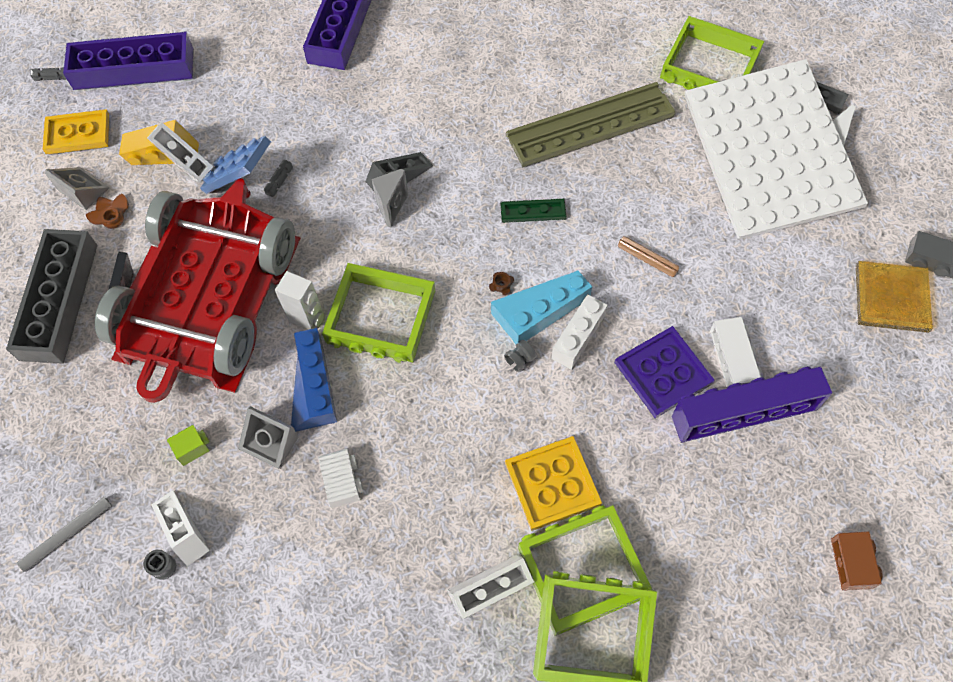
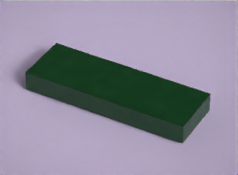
M565 198L500 202L502 223L566 220L567 217Z

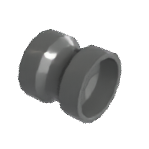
M521 340L516 344L514 350H509L504 354V358L510 366L514 362L516 363V366L513 368L516 372H520L525 368L527 362H532L537 357L535 350L525 340Z
M159 549L148 553L143 562L145 571L159 580L170 578L176 571L177 566L176 560L171 555Z

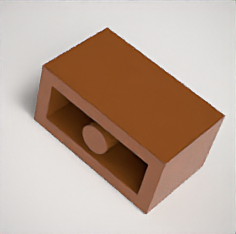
M869 531L838 533L831 538L842 591L874 589L882 584V570L877 565L875 557L876 544L871 539Z

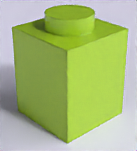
M194 425L166 439L176 459L183 466L210 451L206 445L210 442L203 429L198 431Z

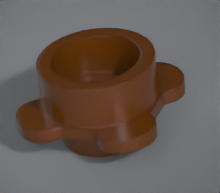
M496 272L493 274V282L489 284V289L492 292L498 291L502 295H508L510 293V286L514 283V278L505 272Z

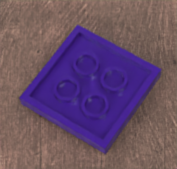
M673 326L615 358L614 361L654 418L677 406L681 397L688 394L696 395L711 386L715 381Z

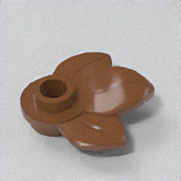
M122 193L113 201L104 197H98L96 210L88 212L86 217L94 225H104L109 229L117 228L124 221L123 214L128 208V200Z

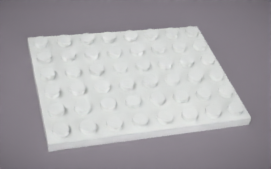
M806 59L685 91V99L738 240L867 206L868 202Z

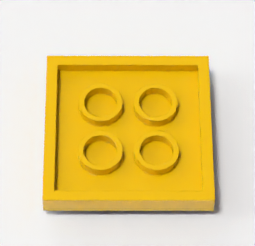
M574 436L505 460L506 468L531 531L602 505V501Z

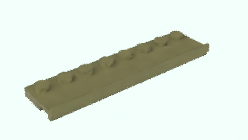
M654 82L508 130L506 137L523 168L672 118L675 115V110L666 95L662 94L658 88V82Z

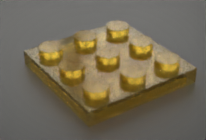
M858 261L856 264L858 325L929 333L933 329L928 268Z

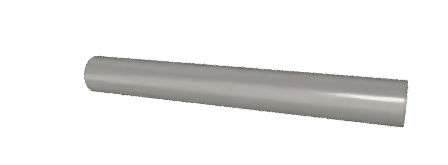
M105 496L20 559L17 562L18 567L23 572H26L112 506Z

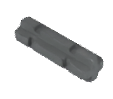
M61 67V70L59 68H42V70L35 68L30 73L34 81H41V79L60 80V78L66 80L63 74L64 67Z
M283 160L280 163V168L276 169L269 180L270 183H267L264 187L266 195L275 196L278 191L277 188L281 187L288 176L287 173H290L293 169L290 161Z

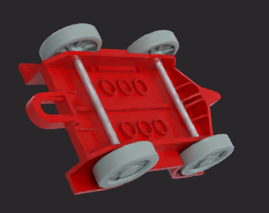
M242 178L237 179L220 198H189L183 200L180 194L169 191L159 192L151 201L145 219L146 236L152 245L131 287L114 286L110 288L98 305L95 315V331L99 340L116 345L111 360L131 365L133 359L145 362L138 378L136 389L139 395L147 402L156 403L164 400L169 395L179 372L210 379L216 388L236 393L255 347L257 336L255 320L271 283L279 284L288 270L301 237L295 236V228L292 221L270 216L246 204V199L250 197L251 192ZM156 365L167 368L158 388L153 391L147 390L148 382Z

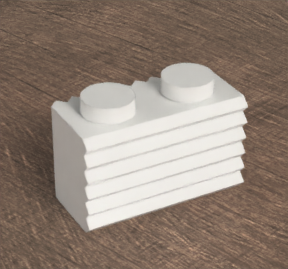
M348 449L318 456L330 507L335 508L360 501L359 493L363 492L360 477L355 478L354 470L358 469L355 455L350 456Z

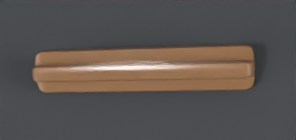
M626 236L620 239L618 243L619 248L663 273L674 277L679 271L677 264Z

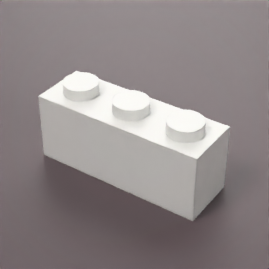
M286 271L275 289L286 317L293 324L307 330L314 329L322 323L324 314L313 283L310 280Z
M587 294L553 347L552 360L572 370L605 318L608 305Z
M742 317L714 321L710 332L726 386L728 387L735 383L744 385L754 379L763 377L760 367H757L755 360V348L753 345H750L748 326L744 325Z
M515 555L447 591L457 614L464 619L534 583L524 559Z

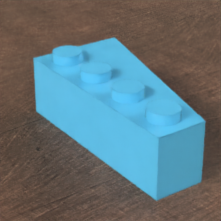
M575 271L492 301L491 314L514 343L517 344L521 340H529L580 306L587 294L591 296L592 286L579 271Z

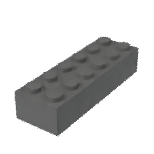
M43 230L6 350L18 361L64 364L98 246L88 231Z

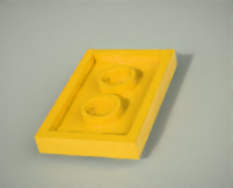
M107 109L45 117L42 150L46 155L108 147L109 113Z

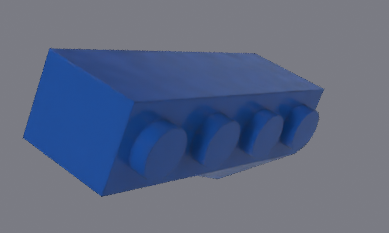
M317 328L296 332L294 336L297 347V364L291 426L295 432L336 423L337 417L319 331Z

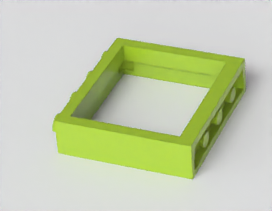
M688 16L663 64L660 78L664 79L667 83L681 85L687 90L718 82L673 66L688 36L751 57L743 75L751 74L764 41Z
M347 263L322 332L325 343L333 345L334 348H340V346L347 347L354 353L369 352L372 356L380 359L386 356L393 358L398 363H401V361L413 363L436 292L434 281ZM352 281L422 297L407 346L335 330Z
M605 505L593 509L590 515L585 517L582 514L570 518L567 524L562 526L554 524L547 527L542 534L536 536L535 533H531L521 539L522 542H519L518 549L532 576L533 585L541 603L544 582L530 549L607 518L636 580L648 583V588L652 589L613 505L607 508ZM620 594L561 619L558 618L552 604L550 627L554 636H557L639 602L640 596Z
M553 571V575L545 574L533 667L534 677L537 681L647 682L657 591L648 588V583L633 581L632 585L622 584L623 580L606 578V582L596 581L595 576L580 574L579 579L569 578V573ZM554 586L640 596L632 674L545 664Z

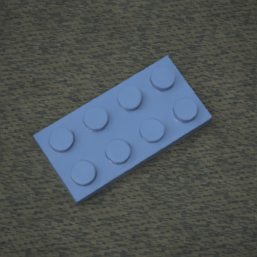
M266 136L259 139L254 138L246 146L242 144L236 151L231 150L224 157L222 155L219 156L213 163L215 166L213 170H210L202 179L204 183L200 189L207 194L250 174L271 141Z

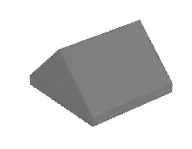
M81 167L45 170L46 176L55 188L85 210L109 189L106 184Z
M403 169L372 179L376 203L387 227L390 228L408 196L406 175Z
M250 406L247 409L238 449L280 469L297 441L298 435L291 425Z

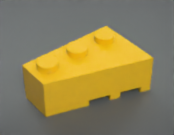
M176 120L164 123L198 153L199 142ZM158 124L122 134L119 155L129 164H175L147 139Z

